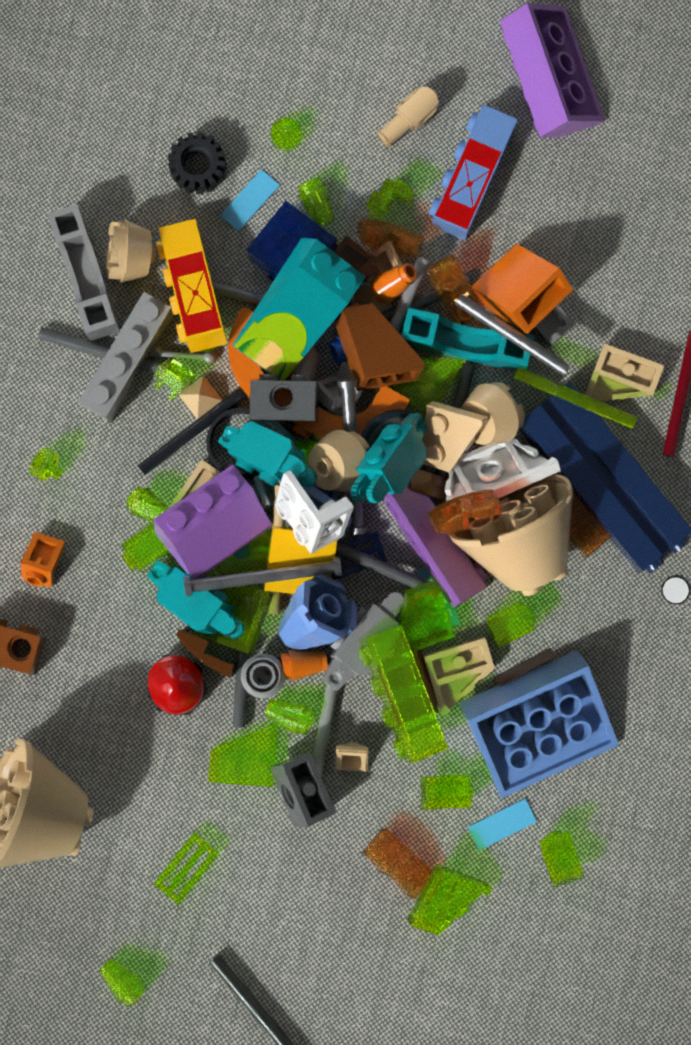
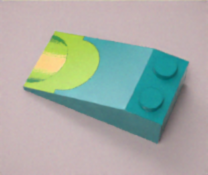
M301 238L232 346L270 374L279 375L278 380L285 381L347 306L365 276L318 239Z

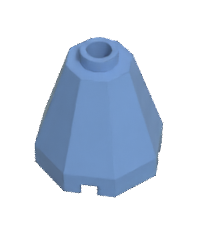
M319 574L312 580L309 579L297 587L279 623V636L286 646L294 650H302L330 644L357 629V605L353 599L349 602L344 596L347 590L343 584L323 574Z

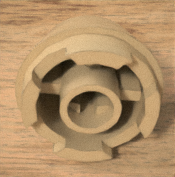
M126 219L123 222L111 221L108 235L113 237H110L105 256L106 274H109L108 279H116L123 283L146 277L150 270V264L155 262L156 245L152 244L151 231Z
M500 382L480 384L475 387L461 406L463 410L488 417L486 425L475 436V443L480 445L508 443L516 436L518 429L523 427L525 419L523 406L521 403L516 404L513 397L507 392L511 389L507 385Z
M333 430L327 433L312 448L308 456V467L313 469L317 475L315 484L324 490L345 494L351 493L352 485H354L355 480L359 476L356 467L364 458L367 452L366 449L370 448L366 440L353 431Z

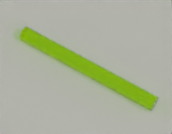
M519 366L514 375L516 380L633 429L638 419L636 416Z

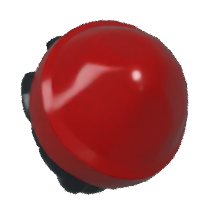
M163 655L153 665L148 676V697L153 699L157 705V710L173 715H189L198 708L203 701V697L208 692V688L204 685L202 668L184 656Z

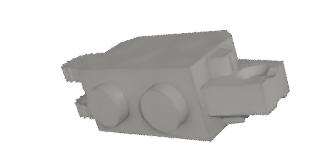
M394 591L389 593V595L386 594V597L384 596V599L377 606L373 603L367 608L361 606L357 610V629L333 642L330 646L334 651L329 656L332 660L321 678L324 683L338 691L353 676L370 673L400 634L399 623L394 618L401 611L400 608L403 607V604H405L402 593L399 594Z

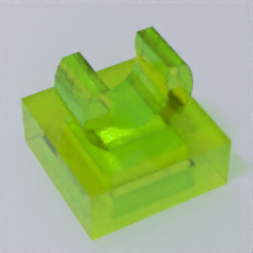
M169 358L158 366L153 375L158 379L154 389L158 391L166 384L171 388L168 399L172 400L188 388L197 375L173 358Z

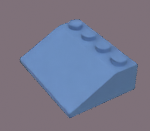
M577 650L526 672L501 686H495L459 703L501 799L619 746L590 668Z

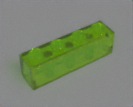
M402 625L393 626L359 639L361 647L358 648V654L363 665L369 666L373 678L369 679L370 686L376 697L380 696L385 709L381 710V714L386 726L393 729L396 740L393 741V746L399 759L404 758L405 763L413 764L449 749Z

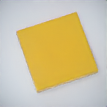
M273 525L266 569L332 561V557H335L337 540L310 554L305 545L302 546L297 542L293 528ZM332 574L325 575L329 578H332ZM315 576L264 583V591L294 594L297 587L309 579L312 580Z

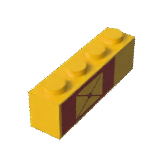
M196 219L158 228L161 240L156 241L160 260L166 259L168 266L162 269L167 287L173 286L175 294L169 296L173 314H179L181 323L176 324L180 343L187 342L190 353L228 344Z

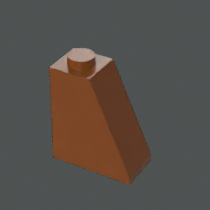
M351 303L337 317L335 326L352 377L357 379V391L412 382L418 379L425 368L423 360L373 303L364 305Z

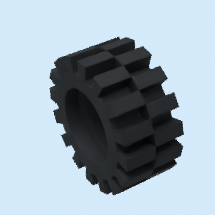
M192 132L187 133L188 138L185 139L181 136L178 138L177 145L173 143L171 146L172 152L168 154V166L173 180L176 181L177 186L181 189L184 187L188 193L196 191V194H202V190H207V193L213 191L212 186L218 187L221 184L220 179H224L226 174V160L221 145L218 141L215 142L214 137L210 135L204 137L202 132H198V136H193ZM196 152L205 154L210 161L208 169L201 174H192L185 167L188 156Z

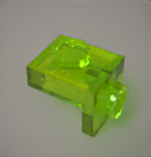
M386 178L380 191L374 190L367 202L366 207L370 209L369 219L380 225L394 198L411 205L415 192L411 190L412 187L400 179L392 181Z
M470 775L420 776L422 809L472 807L474 790Z
M555 831L547 834L544 839L539 841L540 852L553 888L584 878V872L574 848L570 831L564 833Z

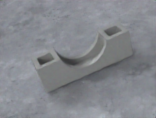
M78 204L47 213L56 244L71 281L77 310L85 334L92 341L120 332V327Z
M146 292L142 293L78 401L85 409L110 423L113 421L127 397L129 386L138 367L150 349L161 340L175 316L169 305Z

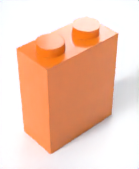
M517 243L471 286L485 308L526 334L573 291L572 286L559 267Z

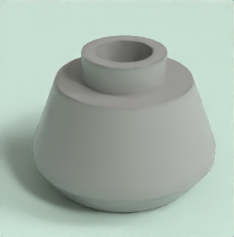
M257 654L250 657L241 670L242 685L254 697L268 698L277 694L285 681L281 662L269 654Z

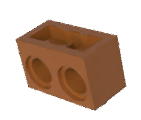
M0 619V666L35 675L46 638L37 636L39 629L20 624L19 630L7 627V620ZM26 639L30 643L31 651L26 657L21 658L16 652V646L21 640Z

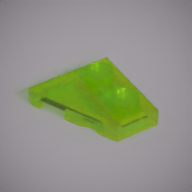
M420 357L424 362L425 368L416 381L387 387L410 399V404L426 413L427 404L432 401L441 403L464 362L461 360Z
M437 580L405 590L398 622L400 634L396 637L393 645L397 657L456 637Z
M272 724L211 749L208 782L273 787L274 776L270 767L275 765L278 724Z
M436 864L407 921L413 927L439 935L451 925L453 920L462 917L470 910L468 905L482 893L485 896L489 895L493 888L488 882Z

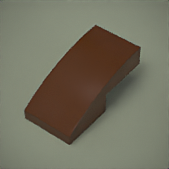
M178 630L177 637L190 653L216 672L232 678L236 666L207 655L211 644L210 641L183 630Z

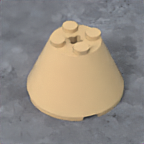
M553 474L457 516V521L454 525L452 523L448 524V534L457 546L507 588L513 591H522L524 596L534 595L542 589L541 586L552 580H560L569 573L567 563L573 500L572 485L565 476Z
M20 738L14 741V744H18L14 750L7 748L0 759V868L68 855L76 856L81 847L80 836L84 826L88 827L93 818L94 810L92 807H88L87 794L29 741Z

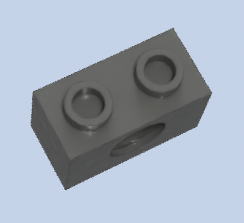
M259 374V380H250V420L318 422L319 383L311 381V375H291V381H278L279 375ZM282 389H289L293 395L291 404L286 407L279 406L276 400L278 392Z
M311 752L295 755L270 767L295 828L309 827L336 814Z

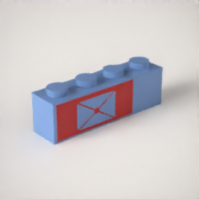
M484 104L479 114L472 113L466 130L470 131L466 142L462 140L459 142L453 157L458 159L454 170L448 168L441 183V186L445 188L441 199L435 197L428 214L433 216L432 227L466 241L514 133L517 118Z

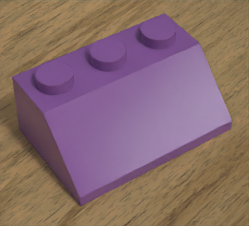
M233 464L153 519L155 534L191 579H199L272 527L253 488Z

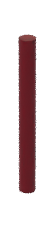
M691 331L688 332L662 455L668 457H675L691 384Z

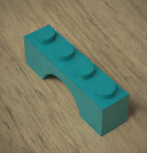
M408 308L402 337L412 349L525 373L530 354L496 331L461 325L445 319L440 314ZM522 333L530 339H534V335Z

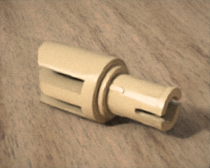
M423 86L417 88L395 107L397 115L376 133L388 148L409 129L417 131L434 115L438 106V96L435 91L430 87Z

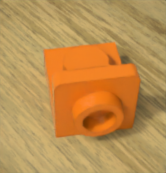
M34 532L20 563L21 578L33 586L51 588L54 583L55 569L65 549V541Z

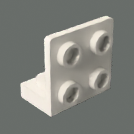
M290 470L283 474L275 503L279 516L283 520L287 519L293 528L297 542L302 546L305 545L310 554L344 536L354 508L346 496L337 502L330 500L318 510Z

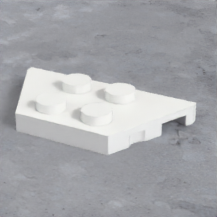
M514 438L508 443L487 444L464 454L456 468L448 472L449 478L445 485L446 503L442 505L445 520L453 519L560 472L558 460L554 457L548 460L539 456L537 449L529 445H522Z

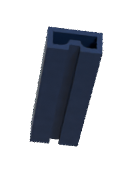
M571 381L525 416L524 425L520 428L521 431L544 458L549 460L551 457H554L558 460L561 471L556 474L569 479L574 496L638 574L644 570H647L649 574L665 562L661 557L671 549L675 554L690 542L686 538L691 533L689 525Z

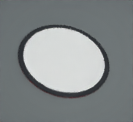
M671 576L663 582L661 593L668 603L678 605L688 599L690 586L684 578Z

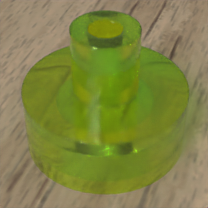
M288 117L281 118L271 127V140L278 150L289 152L295 150L300 145L302 129L296 120Z
M48 447L41 449L30 463L29 474L40 481H45L50 477L58 479L63 473V469L58 466L59 455Z

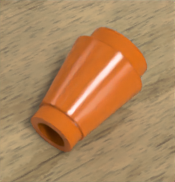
M405 263L377 274L370 284V291L378 302L382 304L392 303L417 279V272L411 264Z
M287 649L286 653L279 654V661L283 666L285 679H290V681L326 671L328 667L325 651Z

